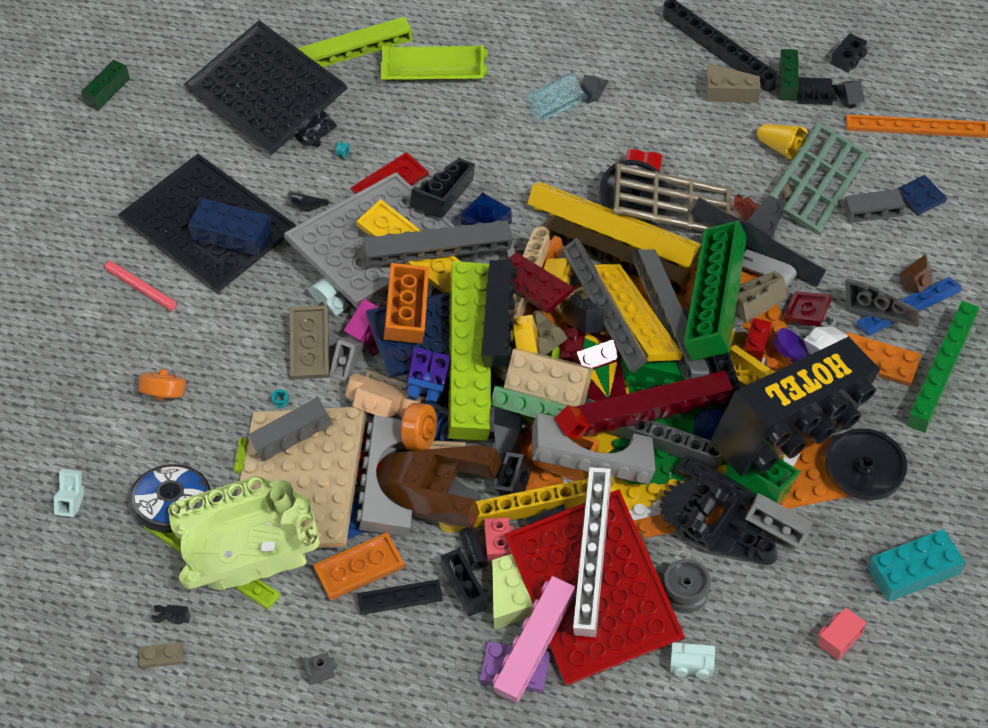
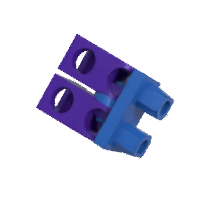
M414 347L411 353L405 387L407 399L418 400L419 393L426 394L425 402L427 404L435 405L443 391L451 356L433 352L430 359L431 351Z

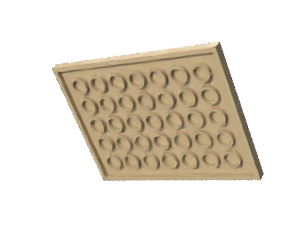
M355 407L325 408L332 425L263 462L248 437L249 442L240 481L259 476L271 482L277 480L289 482L296 493L309 499L313 507L320 544L317 548L346 547L367 412ZM293 410L253 412L249 434ZM261 483L254 484L252 490L259 489ZM238 489L237 496L241 494V489ZM311 520L303 521L301 527H307ZM306 534L308 537L307 543L311 542L312 538L310 534Z

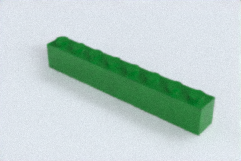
M961 301L910 412L907 422L908 427L926 433L974 326L980 307Z

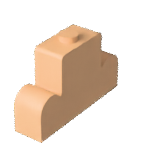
M357 373L349 377L345 393L347 398L354 400L353 407L388 418L395 414L403 418L404 412L410 404H424L426 400L422 396H419L418 400L415 401L407 399V391Z

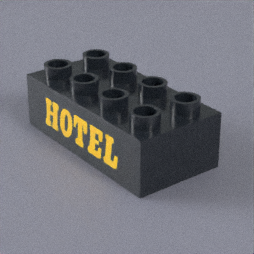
M848 336L736 390L710 443L741 477L755 469L760 474H763L777 463L780 456L785 454L789 459H792L803 451L807 442L813 440L816 444H821L832 435L836 427L841 426L844 430H847L854 426L862 416V413L858 410L859 406L866 403L877 390L872 383L881 369Z

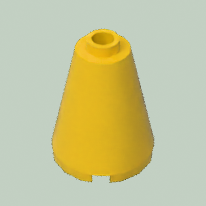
M763 124L757 130L759 141L791 161L797 155L799 147H802L806 141L805 133L808 134L805 127L793 125Z

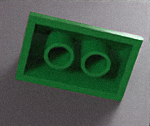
M779 458L777 463L767 472L760 474L755 469L742 477L728 463L725 476L755 492V497L759 493L780 504L789 493L801 471Z

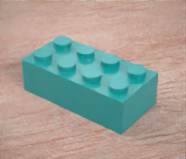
M942 529L871 557L868 570L887 601L891 602L961 574L965 560L945 529Z

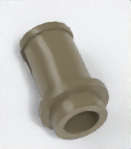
M787 181L780 192L783 200L786 202L793 194L789 187V181Z

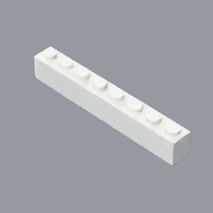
M589 468L573 626L574 634L577 636L596 637L611 487V470L605 468Z

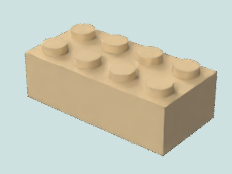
M520 348L513 349L504 388L571 406L583 405L586 401L593 368Z

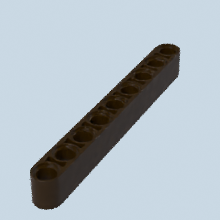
M550 216L542 225L549 230L550 240L557 236L561 238L562 245L566 247L577 238L581 241L589 257L605 264H620L625 272L640 278L633 261V254L637 249L557 216ZM660 259L674 292L681 293L691 280L690 273L683 268Z

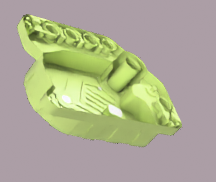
M254 476L175 501L168 509L171 529L175 536L181 539V553L187 564L179 575L180 582L186 589L206 585L212 589L225 590L226 588L245 585L257 579L267 578L279 572L304 566L307 562L305 553L315 550L320 544L314 511L309 499L296 493L292 485L284 480L271 482L262 477ZM261 483L259 489L252 490L254 484ZM235 490H242L240 495L232 496ZM216 496H222L219 502H213ZM197 502H203L200 508H193ZM311 520L307 527H301L303 521ZM306 534H310L312 538L311 542L307 543L308 537Z

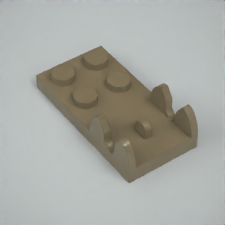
M327 305L290 307L291 379L329 377L330 332Z
M541 311L534 312L533 318L538 333V353L546 355L564 342L567 337L564 331L553 324ZM515 339L511 346L512 352L513 349H517ZM508 358V366L491 367V371L504 383L511 358Z

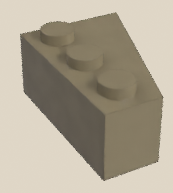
M707 63V102L759 103L760 76Z
M773 271L740 284L735 315L747 324L753 318H756L787 298L784 277Z

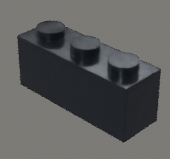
M570 295V298H566L562 303L561 320L584 333H603L604 309L598 307L595 303H590L587 299H582L580 295Z
M460 548L442 555V569L468 617L486 610L487 596Z

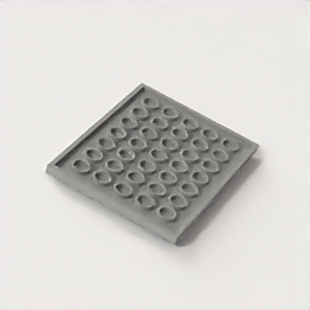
M394 173L285 232L284 238L357 307L363 299L369 300L388 289L391 264L365 266L361 246L363 238L369 235L356 226V221L380 199L421 231L424 229L433 230L455 226L446 217L441 219L411 207L410 198L413 187L400 175Z

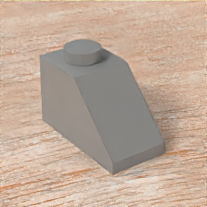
M348 337L339 339L329 376L347 382L360 359L364 343Z

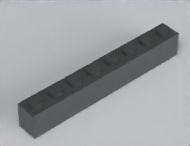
M494 221L492 223L459 225L450 228L442 227L433 230L424 229L417 232L407 231L400 234L390 233L383 236H368L363 238L361 250L365 266L370 267L507 250L511 248L513 237L508 221Z

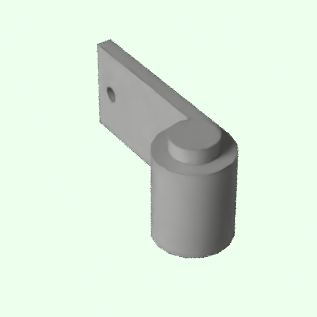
M748 249L744 253L743 269L761 276L776 271L784 277L786 289L797 275L796 270L789 264Z

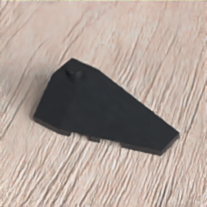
M491 407L490 429L495 435V443H492V448L497 449L501 459V465L494 479V485L496 486L506 453L521 454L526 440V432H528V423L519 413Z

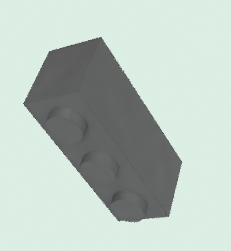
M899 189L853 194L846 196L844 202V210L849 223L899 217L903 215L905 206Z

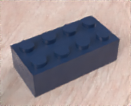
M204 198L188 223L190 237L193 240L259 256L272 231L270 215Z

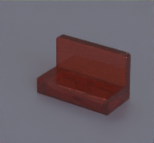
M739 194L735 195L734 209L748 221L758 209V206L749 197L743 199Z

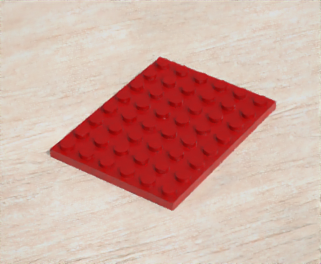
M620 489L610 492L596 637L577 636L574 634L573 629L586 502L504 534L533 604L536 599L540 600L543 595L541 592L546 581L549 582L552 576L575 586L576 594L549 644L566 687L685 639Z

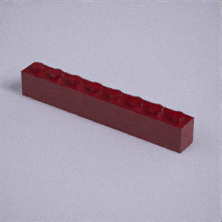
M721 371L578 405L575 408L582 411L591 425L581 437L592 436L603 431H612L624 426L629 427L644 421L650 422L653 419L670 417L677 413H687L694 409L707 408L710 405L724 404L731 400L733 387L726 372Z

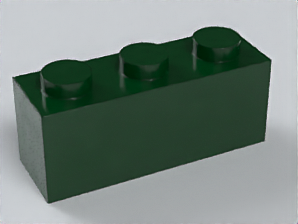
M781 49L779 59V100L797 101L799 89L798 50Z
M113 59L81 91L84 104L99 111L130 80L127 65Z

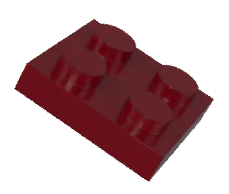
M795 291L784 314V322L821 326L832 301L831 294Z

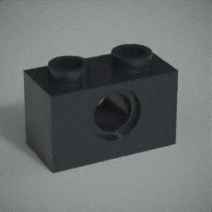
M507 452L495 490L502 496L525 491L534 464L524 454Z

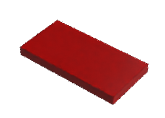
M405 152L352 186L351 190L357 194L394 173L400 175L410 186H413L428 176L429 171L410 154Z

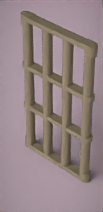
M620 163L615 165L613 214L627 215L651 220L655 223L660 222L703 232L704 229L713 226L692 222L693 215L690 214L693 209V202H696L699 197L717 207L725 208V211L730 214L731 187L717 186L694 181L693 179L661 174L657 171L652 172L633 168ZM621 172L653 179V185L620 179ZM658 180L687 186L688 193L658 187ZM620 186L653 193V199L621 193ZM693 188L725 194V201L693 194ZM658 194L687 200V207L658 201ZM619 200L651 206L652 213L620 207ZM657 208L687 214V221L658 215Z

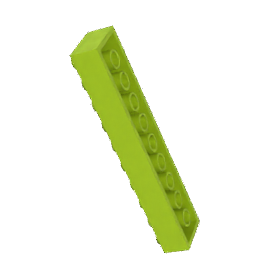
M452 261L450 270L449 356L451 357L449 362L448 438L488 441L491 430V367H484L481 357L489 264Z

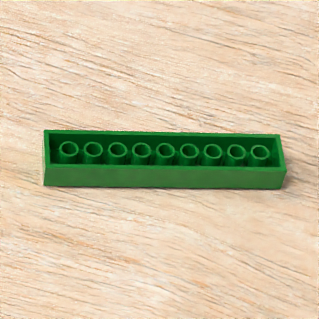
M739 220L704 229L684 337V345L692 361L715 355H723L730 350L747 239Z

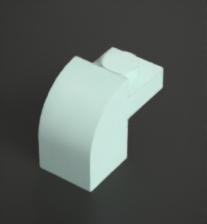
M325 277L308 288L318 304L323 302L327 305L328 310L334 317L350 306L342 293Z
M62 468L59 471L60 490L54 496V515L74 517L79 510L84 496L82 471Z

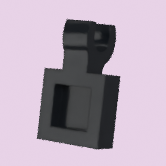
M168 604L167 607L154 605L155 612H160V614L151 616L152 621L155 623L168 619V621L177 625L189 623L191 617L187 606Z

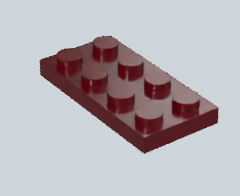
M515 252L507 259H512L514 267L518 269V278L514 280L517 286L516 294L547 314L573 293V286L519 253Z

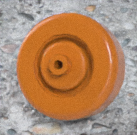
M160 369L159 372H143L139 376L138 390L143 394L155 396L156 400L164 401L165 398H180L185 394L186 379L182 376L168 373L167 369Z
M412 403L405 410L401 422L403 445L408 450L413 451L429 449L437 431L436 412L429 404Z

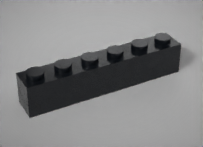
M512 259L489 260L481 352L484 367L508 366V358L512 356V349L509 347V344L513 342V332L511 330V326H514L512 310H515L513 294L517 293V286L514 280L518 278V269L514 267Z

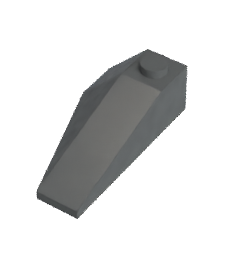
M848 278L845 280L847 311L915 327L919 326L918 309L865 282Z

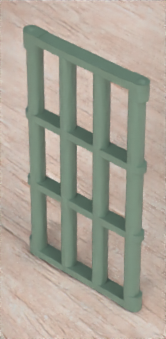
M816 122L812 127V132L802 147H799L797 155L787 170L782 173L780 181L769 195L777 198L788 180L796 184L797 188L787 201L783 214L820 235L825 223L834 209L838 207L840 199L849 185L853 183L855 175L864 161H867L870 154L825 127L820 122ZM819 132H822L829 138L816 156L809 152L808 149ZM836 141L843 145L844 148L833 165H830L823 159ZM851 150L858 154L859 157L847 175L838 169ZM805 157L813 163L801 180L794 176L793 172L802 158ZM820 166L828 171V173L816 189L809 185L808 182ZM835 175L843 180V183L834 197L830 198L823 192ZM803 190L813 196L801 215H798L791 209ZM820 199L828 204L815 225L808 221L807 218Z

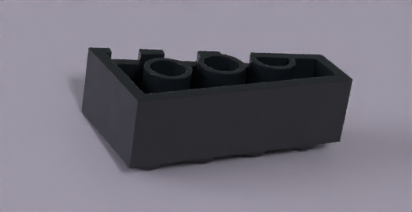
M458 158L446 166L444 171L435 173L432 179H426L422 182L421 186L412 188L410 206L442 219L472 183L475 164Z

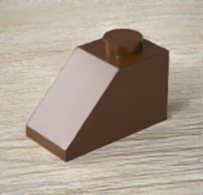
M923 255L899 274L903 288L906 291L921 293L933 283L932 269L927 255Z

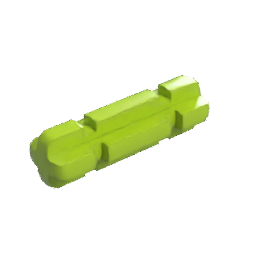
M240 438L238 440L236 462L233 468L236 474H241L244 469L243 462L246 459L249 442L247 438Z

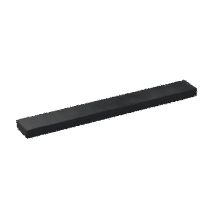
M701 197L698 198L690 213L713 227L739 220L747 237V247L762 255L791 265L799 277L815 286L819 285L827 269Z

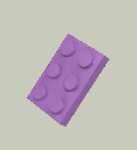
M488 642L480 683L492 684L495 675L501 673L504 668L502 666L504 658L507 654L510 655L514 649L512 645ZM545 651L525 690L544 692L551 656L550 651Z

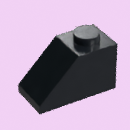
M584 75L579 95L584 96L583 100L593 102V99L599 100L609 80L593 75Z
M861 80L845 81L832 85L842 104L849 105V108L859 106V102L865 101Z

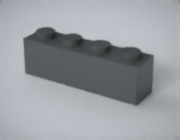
M317 397L251 432L248 436L263 462L289 449L300 441L309 438L313 434L332 425V422L320 399Z

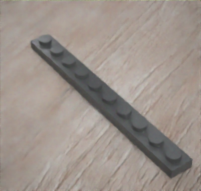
M575 238L562 250L591 302L604 309L603 323L627 367L634 373L649 360L581 241Z

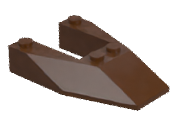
M480 445L390 453L383 458L376 477L379 487L385 496L398 506L412 510V514L416 517L473 529L480 514L475 499L448 494L458 471L495 479L501 465V459L497 449Z

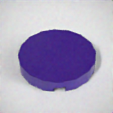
M781 328L775 333V346L784 357L791 358L790 361L796 362L807 356V348L796 333L787 328Z

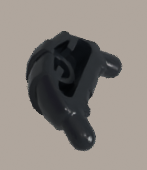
M293 191L288 192L292 205L298 207L301 211L313 210L314 208L329 205L328 199Z

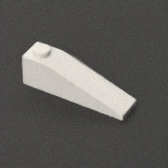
M816 327L804 339L808 353L811 355L848 337V335L834 327Z

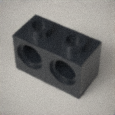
M849 33L832 53L831 65L849 73L852 68L855 69L857 67L859 59L866 56L868 51L866 49L867 41Z

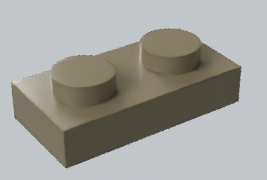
M182 642L139 647V666L141 669L183 664Z

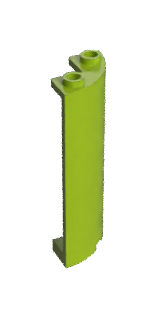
M484 45L382 46L381 80L484 78V75H488L487 65H484V59H488V49H484Z

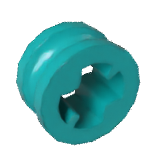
M340 141L336 147V156L340 157L341 155L342 158H346L350 151V144H344L343 141Z
M278 389L272 393L271 399L275 407L283 408L289 404V394L286 390ZM281 396V398L283 397L284 400H277V397Z

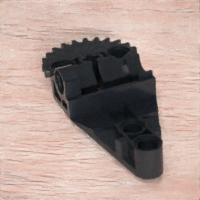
M692 476L691 481H688L685 477L684 483L677 480L676 487L670 484L669 489L671 491L664 490L665 496L660 498L663 503H659V507L662 509L660 513L665 515L663 516L664 522L669 521V527L675 526L677 535L682 537V539L714 552L764 565H771L776 562V543L773 539L766 536L764 530L761 532L757 525L745 519L747 512L740 506L739 497H736L735 494L729 495L724 493L717 484L711 482V479L704 481L703 477H700L696 481L695 476ZM717 506L724 508L725 510L709 531V526L705 524L706 518L709 519Z

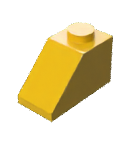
M533 315L514 318L516 348L538 353V333Z

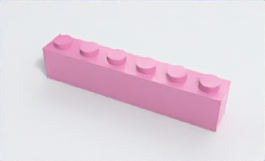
M552 576L549 582H545L541 591L543 595L540 600L536 599L534 602L531 617L525 619L522 626L524 630L521 636H516L512 645L514 648L512 653L506 655L502 664L504 668L501 673L495 675L492 682L496 694L517 704L576 594L575 586Z

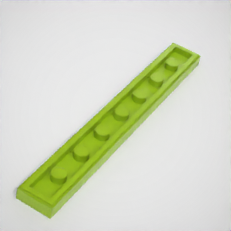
M143 526L145 530L181 553V539L176 537L173 532H158ZM260 579L233 587L267 611L281 597L280 592Z

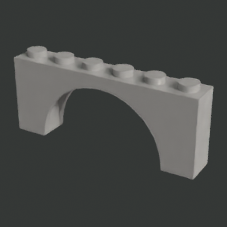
M537 413L532 426V460L588 472L590 467L605 468L611 470V477L645 484L650 483L655 472L652 437L633 433L630 443L625 450L617 453H598L585 449L570 440L559 427L555 416Z
M374 415L372 423H368L367 434H370V440L367 439L365 444V451H368V457L365 456L363 461V468L366 469V473L362 474L361 486H364L363 492L360 491L358 501L359 504H362L361 510L358 509L356 521L360 522L359 530L383 534L388 532L389 535L407 537L409 533L412 510L402 508L389 500L379 487L376 477V467L384 457L392 452L407 449L401 439L402 420Z

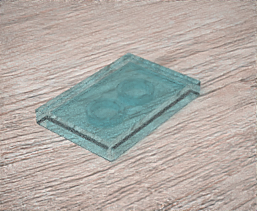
M574 71L527 94L539 121H543L586 98Z

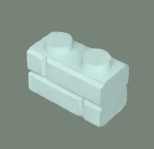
M672 643L670 673H674L679 677L696 675L700 679L713 677L715 646Z

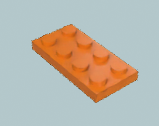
M850 332L846 333L881 369L877 377L911 387L921 353Z
M386 532L315 563L313 568L331 601L405 568V563L390 535Z

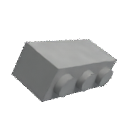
M759 493L750 506L745 518L799 549L810 534L813 522Z

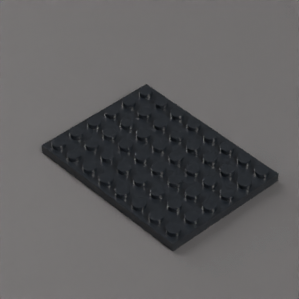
M260 20L184 83L190 92L270 155L274 154L348 89L344 82Z
M196 154L118 214L119 219L216 293H219L285 239V232L296 227L295 223L200 154ZM204 198L270 215L272 231L259 256L191 239L188 223L201 200Z

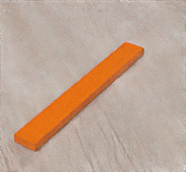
M846 114V131L988 138V122Z

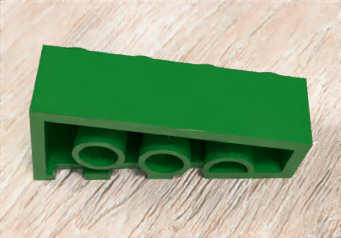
M621 358L624 383L628 386L652 387L657 384L662 386L685 380L676 360L647 361L633 373L627 367L624 359Z

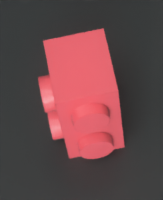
M509 517L484 519L488 564H492L494 559L512 554L504 535L514 531V526L509 525Z
M845 608L841 613L837 612L831 620L832 623L828 627L824 626L818 634L820 637L818 646L838 661L864 633L867 623L848 608Z

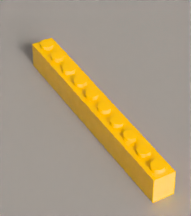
M537 182L532 185L527 204L533 206L534 210H544L549 212L550 216L562 217L564 220L577 223L588 230H595L600 235L610 236L612 240L628 243L629 247L634 249H655L658 256L662 257V260L676 262L679 267L685 269L695 266L702 245L700 243L636 218L613 214V210L543 182Z

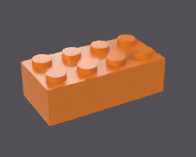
M391 263L384 340L422 344L425 332L429 267Z

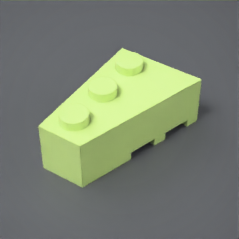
M510 554L492 560L495 630L525 620L527 617L530 618L533 613V603L513 555Z

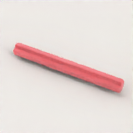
M108 261L104 265L106 271L169 311H173L177 307L176 301L116 263Z

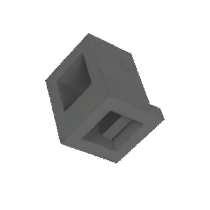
M328 652L311 658H303L310 685L335 677L333 670L337 669L334 657L329 658Z

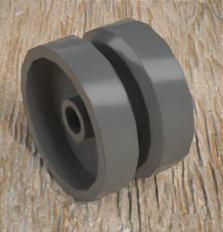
M681 559L673 562L667 568L664 575L663 588L672 609L680 613H693L700 610L706 604L709 596L710 574L700 562L692 559Z

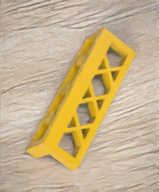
M737 345L730 348L729 355L732 363L738 366V370L735 371L742 386L745 387L755 382L756 379L759 380L774 373L773 370ZM742 375H750L753 377V381H745Z

